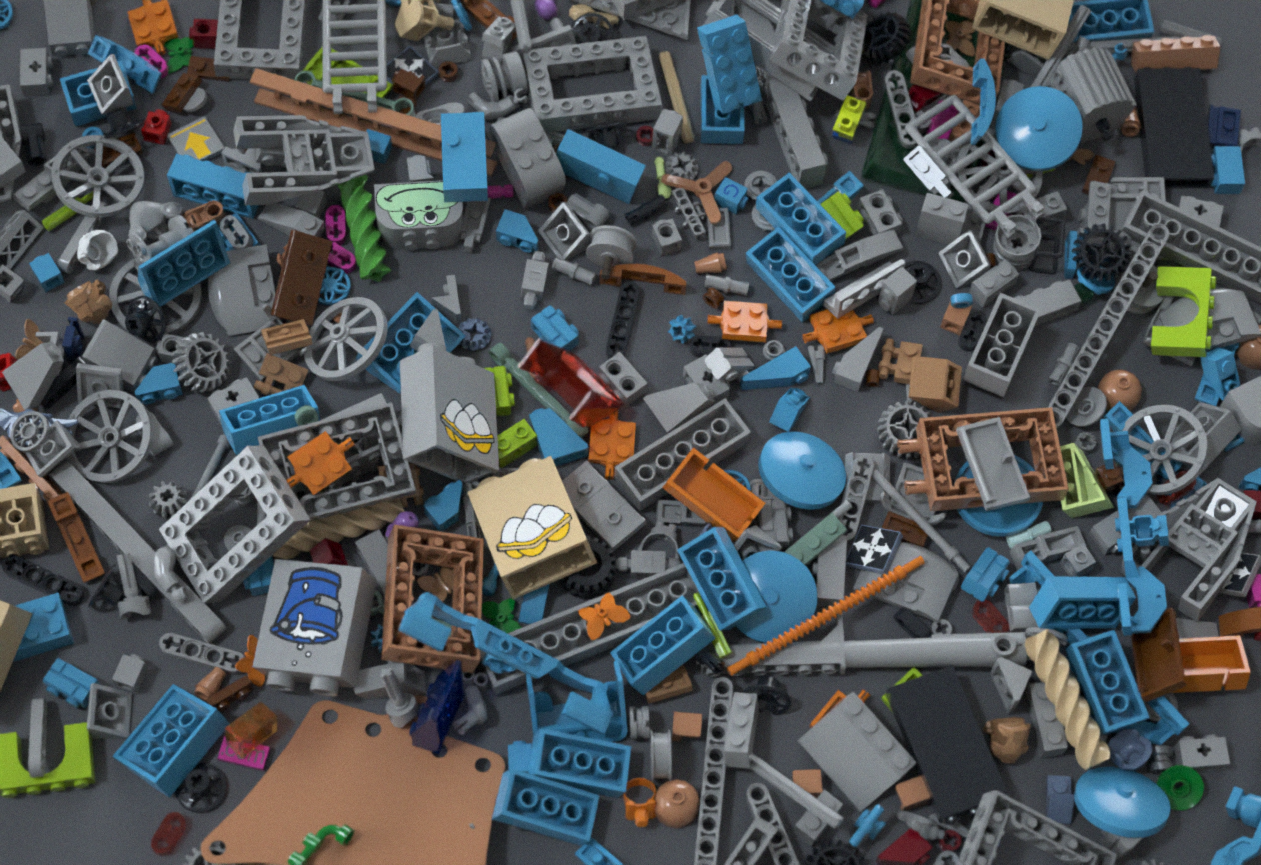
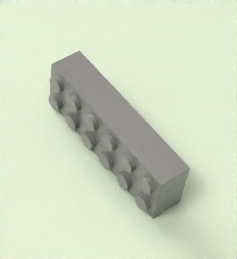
M726 398L615 466L614 478L640 512L668 494L662 487L693 447L709 459L708 463L703 467V469L707 470L712 463H718L748 444L751 431Z

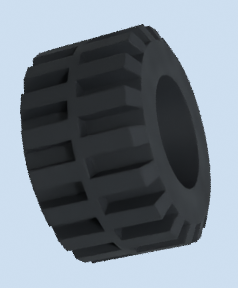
M586 537L601 569L593 576H581L575 572L559 580L561 584L563 583V588L566 592L570 590V595L575 597L578 594L579 599H584V596L594 599L595 594L598 597L602 596L603 590L607 592L610 589V584H613L616 560L613 557V551L611 548L607 549L605 542L600 544L598 538H594V541H592L590 537Z

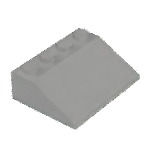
M854 691L844 697L797 740L859 812L872 803L917 763Z

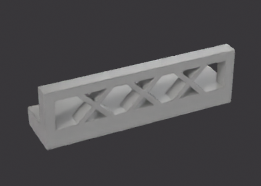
M25 210L16 211L0 231V255L6 254L7 264L5 266L8 269L12 268L44 228ZM27 221L35 227L30 235H24L23 225ZM13 238H19L20 248L17 251L10 250V241Z
M900 259L893 264L890 261L824 299L823 306L837 319L880 294L883 281L901 266L905 269L906 262Z

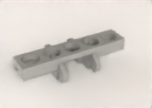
M684 188L672 190V195L678 205L674 211L678 214L681 210L686 219L682 224L683 228H686L688 225L695 239L700 235H706L700 220H704L707 214L702 213L700 209L701 202L691 204ZM680 191L683 197H677L676 193ZM685 200L686 204L681 205L680 202ZM685 211H693V213L691 215H687ZM698 226L700 232H695L694 227Z

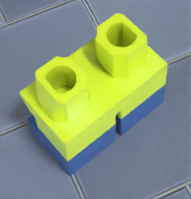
M848 95L846 96L833 127L832 138L852 145L866 111V102Z

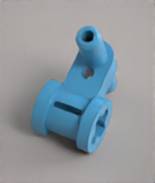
M876 805L872 811L866 809L854 824L858 830L849 840L851 845L857 847L867 833L870 835V839H875L886 824L883 821L879 822L877 820L884 812L883 807Z

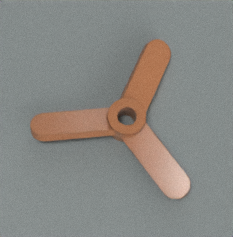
M723 161L705 178H700L697 181L663 174L661 182L665 185L693 191L700 198L710 223L719 224L722 217L711 189L732 171V165L728 161Z

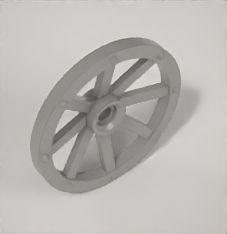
M988 128L987 131L997 141L996 128ZM971 140L962 145L955 163L966 157L968 151L973 152L978 147L971 145ZM987 153L980 157L988 164L999 159L996 153V159ZM1004 165L1002 166L1004 170L999 168L990 174V178L977 193L972 188L968 190L976 198L987 191L995 181H1002L1010 176L1012 172ZM987 166L963 168L955 173V175L961 182L967 180L966 176L975 175ZM1019 167L1024 173L1033 174L1032 183L1037 188V192L1032 195L1035 199L1042 185L1043 172L1026 170ZM1019 180L1012 184L1019 193L1026 189ZM1007 188L999 192L1000 206L1007 202ZM989 202L981 204L988 213L999 207V205ZM1023 202L1019 203L1018 205H1016L1004 214L1010 215L1017 213L1019 211V205L1023 204Z
M89 135L69 142L58 152L53 161L51 180L58 198L73 211L91 217H108L125 211L135 203L143 188L144 171L137 154L125 143L112 137L104 138L102 135ZM96 145L95 167L91 168L76 150ZM103 146L122 153L106 169L102 167ZM71 155L87 175L61 170L60 168L64 160ZM127 159L131 162L136 174L109 177ZM60 177L85 182V184L67 193L61 184ZM135 183L127 197H124L108 184ZM91 189L94 190L93 206L82 204L74 199ZM104 190L116 199L118 203L99 207L100 191Z
M133 260L126 263L117 272L109 291L113 315L126 330V317L119 309V304L130 302L138 296H145L142 290L118 297L120 287L125 279L140 287L138 277L131 274L136 270ZM200 282L182 293L193 294V300L187 312L173 300L166 303L181 318L166 326L165 334L173 335L178 333L196 317L202 302ZM157 311V313L154 315V318L161 320L160 315ZM155 325L159 334L161 331V326ZM148 331L147 337L155 338L151 334V332Z
M363 297L347 298L326 309L309 330L312 345L304 346L307 347L304 358L309 369L318 377L327 381L345 380L366 369L378 356L386 340L388 324L382 309L372 300ZM352 308H366L348 322ZM342 312L338 324L333 325L329 322ZM374 313L377 326L354 328ZM323 328L330 331V335L317 341ZM376 334L368 351L354 341L355 336ZM329 344L317 365L315 351ZM351 346L362 357L347 367L345 348ZM337 348L339 370H324Z
M120 390L96 392L82 400L68 418V420H78L79 424L98 434L97 439L80 442L81 447L76 450L80 451L102 445L86 468L78 460L76 451L67 458L68 462L84 478L91 481L113 483L129 477L144 463L152 447L154 432L151 416L140 400ZM119 399L124 401L114 426L105 400ZM97 403L105 425L103 428L82 418L85 412ZM132 405L137 410L141 421L121 430ZM77 425L65 428L66 430H70L73 432V438L75 435ZM143 429L139 450L123 441L125 437ZM119 447L135 455V457L125 467H123L120 470L118 457ZM110 450L112 473H93L94 469Z
M1155 405L1138 411L1125 422V427L1121 431H1128L1129 434L1136 425L1145 420L1154 442L1149 444L1129 435V443L1150 452L1142 456L1149 462L1153 461L1150 466L1152 478L1160 465L1163 464L1170 483L1152 485L1147 494L1165 495L1185 488L1198 477L1207 461L1209 444L1202 424L1189 411L1174 405ZM1173 415L1165 438L1160 439L1151 417ZM1180 418L1193 426L1194 432L1171 444ZM1197 438L1199 439L1197 458L1175 453L1176 450ZM1175 460L1193 466L1184 476L1176 479L1170 461Z

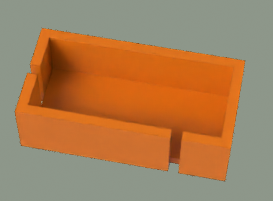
M693 447L662 488L704 521L710 522L712 527H724L731 541L735 543L765 505V502L716 464L712 463L707 470L703 469L709 459Z
M1240 636L1179 639L1187 686L1170 693L1220 691L1221 687H1224L1225 690L1246 689L1251 671Z

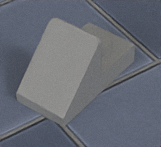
M225 146L221 153L224 164L238 169L245 168L251 173H262L260 163H256L255 148H250L243 154L238 149H231Z
M455 275L446 276L447 284H443L444 296L433 297L432 305L440 313L458 324L461 323V312Z

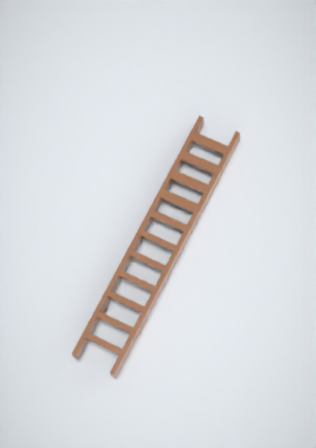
M255 69L250 79V84L274 91L271 92L260 88L254 100L255 104L291 115H302L306 119L319 122V120L326 121L328 125L339 128L345 126L364 132L370 129L391 136L392 146L442 161L441 125L377 106V112L368 113L367 102L342 95L343 112L353 115V117L345 114H334L333 93H325L321 88L260 69ZM321 106L333 109V111L326 108H322ZM360 118L373 121V123L361 120ZM380 124L392 127V129L380 126ZM400 130L411 133V135L403 133ZM485 139L486 157L491 158L496 142ZM486 158L487 175L492 177L497 161Z

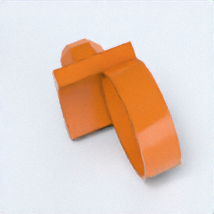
M645 778L631 779L627 782L626 792L634 786H645L654 793L652 798L643 804H635L634 801L626 797L625 793L623 794L626 819L635 820V824L638 827H646L649 823L648 819L656 817V801L654 800L656 788L650 780Z

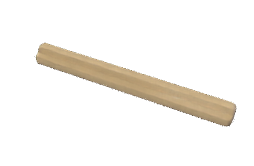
M668 51L661 52L659 59L674 111L683 116L682 140L685 144L692 143L694 141V134L671 54Z

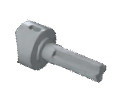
M130 553L116 555L126 596L123 599L124 601L117 602L121 620L129 618L134 612L142 615L152 613L149 597L138 595Z
M391 667L387 670L383 668L380 677L390 697L385 706L386 712L393 726L402 728L420 713V708L412 694L402 692Z

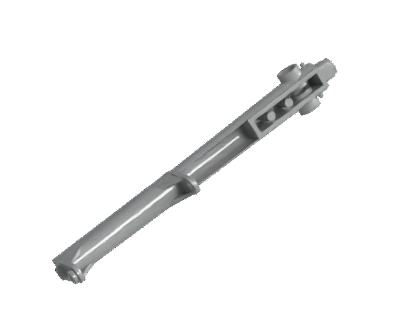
M837 614V626L822 641L787 643V647L782 646L780 651L776 649L775 654L771 652L770 657L765 656V659H760L758 664L754 666L749 665L732 676H741L743 673H752L755 676H762L766 673L787 675L789 672H799V674L807 675L822 671L824 674H833L836 671H839L840 674H845V668L948 667L953 665V667L990 666L993 668L996 660L1001 657L1020 666H1025L1026 660L1031 659L1025 649V639H1027L1025 638V632L934 634L931 638L844 641L843 617ZM712 642L706 645L713 651V654L717 658H719ZM767 643L729 645L732 654L720 659L725 663V667L722 668L718 665L722 671L719 674H714L707 666L701 664V674H706L708 677L729 674L727 667L745 658L746 653L752 650L755 652L757 647L761 649V645L764 644L766 646Z

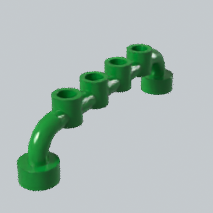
M345 824L342 827L338 825L324 826L316 835L310 832L302 843L306 846L301 854L294 851L287 863L289 865H306L308 859L314 852L319 850L323 840L328 835H336L335 841L345 846L352 839L355 830Z

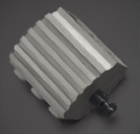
M1096 48L1091 50L1085 49L1083 52L1079 51L1075 55L1067 56L1066 59L1059 63L1045 87L1063 92L1076 104L1082 118V143L1101 137L1105 141L1114 137L1112 131L1119 129L1136 106V102L1112 54L1105 48L1104 50L1102 48L1097 50Z

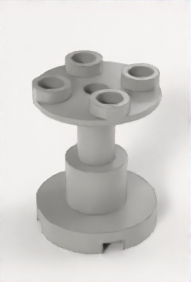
M181 215L171 218L168 221L169 232L160 235L159 241L148 246L138 235H133L127 239V246L135 257L133 259L135 268L138 270L139 265L194 232L192 228L187 229L184 225L187 222L186 219Z

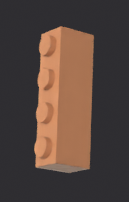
M1210 35L1195 38L1182 37L1181 39H1144L1133 42L1131 65L1135 73L1137 69L1144 67L1218 68L1220 45L1215 36Z

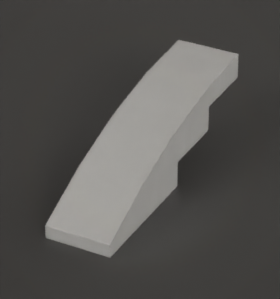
M657 500L656 521L675 525L706 526L708 524L680 501Z

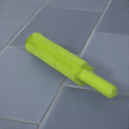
M94 190L83 198L77 197L75 200L82 204L87 203L93 199ZM65 205L41 222L45 229L50 231L77 212Z
M697 592L693 597L702 613L701 617L715 636V639L711 642L720 659L728 657L732 654V651L725 636L717 627L710 611L708 612L700 594Z

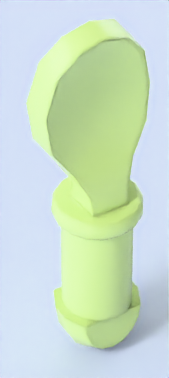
M657 157L654 161L657 172L656 179L659 180L657 192L658 195L662 194L665 199H668L671 195V187L661 182V177L665 174L664 160L661 157Z

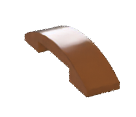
M459 0L462 6L486 29L498 17L508 18L511 22H514L512 16L506 17L488 0ZM516 31L512 34L511 42L517 37Z
M645 264L615 265L611 268L609 279L601 278L602 270H600L599 284L621 287L622 279L663 284L664 293L685 295L686 281L656 266Z
M66 492L48 500L47 503L83 583L104 575L103 567L69 493Z
M1261 607L1233 611L1218 616L1220 637H1244V633L1261 632Z

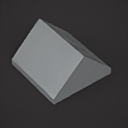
M110 54L87 80L100 112L104 115L133 105L128 85L115 55Z
M562 202L538 230L555 255L566 261L585 251L589 246L590 233L566 202Z
M972 229L966 231L938 253L956 289L971 285L973 281L989 271L991 266Z
M438 309L432 310L411 342L410 347L418 351L419 346L426 343H439L445 347Z
M57 420L49 427V434L44 444L34 451L25 453L37 475L42 478L48 476L51 471L69 458L81 445Z
M756 525L744 530L734 544L742 561L758 552L780 551L782 548L779 543Z
M1001 657L996 660L990 674L1009 715L1013 713L1032 671Z
M95 683L90 684L87 731L92 739H127L129 737L132 693Z

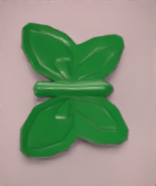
M176 37L164 43V46L169 51H172L168 54L172 57L167 64L169 74L180 70L183 65L189 66L190 56L193 53L191 48L194 45L193 40H190L189 37L181 40Z
M506 599L500 604L491 601L482 603V613L487 618L494 619L489 621L490 625H495L494 627L507 634L522 628L518 622L512 620L514 618V615L511 614L514 610V599Z

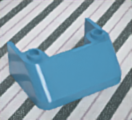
M613 661L615 681L604 683L608 686L606 694L610 704V711L613 714L605 734L602 735L562 715L566 704L553 705L552 698L547 692H533L531 676L526 674L533 736L542 728L607 742L622 740L627 734L623 679L619 662Z

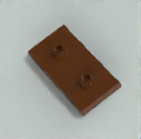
M291 230L270 315L293 322L304 319L307 326H313L333 241L297 230Z
M1172 607L1166 609L1150 633L1131 635L1138 692L1145 702L1187 686L1176 622V611Z

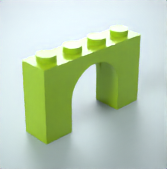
M1158 267L1157 296L1189 298L1197 304L1199 312L1193 321L1184 326H1153L1151 339L1152 355L1206 357L1207 349H1211L1212 337L1208 336V329H1213V316H1209L1210 309H1214L1215 296H1211V290L1216 289V276H1212V268Z
M87 722L64 725L65 756L61 764L55 770L44 774V777L31 778L29 772L24 769L21 738L17 732L0 734V796H3V798H14L20 793L36 795L40 794L42 790L51 789V791L57 792L65 790V787L86 788L89 784L95 783L93 741L87 731Z

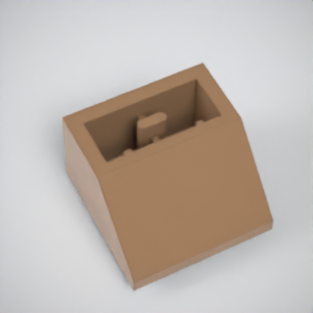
M913 357L908 398L937 413L958 408L962 367L948 359Z

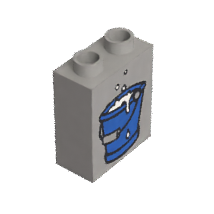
M275 559L252 666L267 677L266 686L281 691H294L295 682L311 683V692L325 696H337L339 686L356 688L377 580L362 567Z

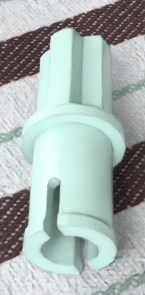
M1044 521L1018 534L1006 536L1007 543L1010 549H1012L1016 544L1035 540L1039 535L1051 533V526L1047 521Z

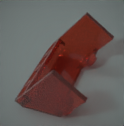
M538 338L517 365L520 369L532 373L535 376V382L542 387L545 385L552 387L574 409L568 418L583 428L585 426H593L618 411L624 404L577 355Z

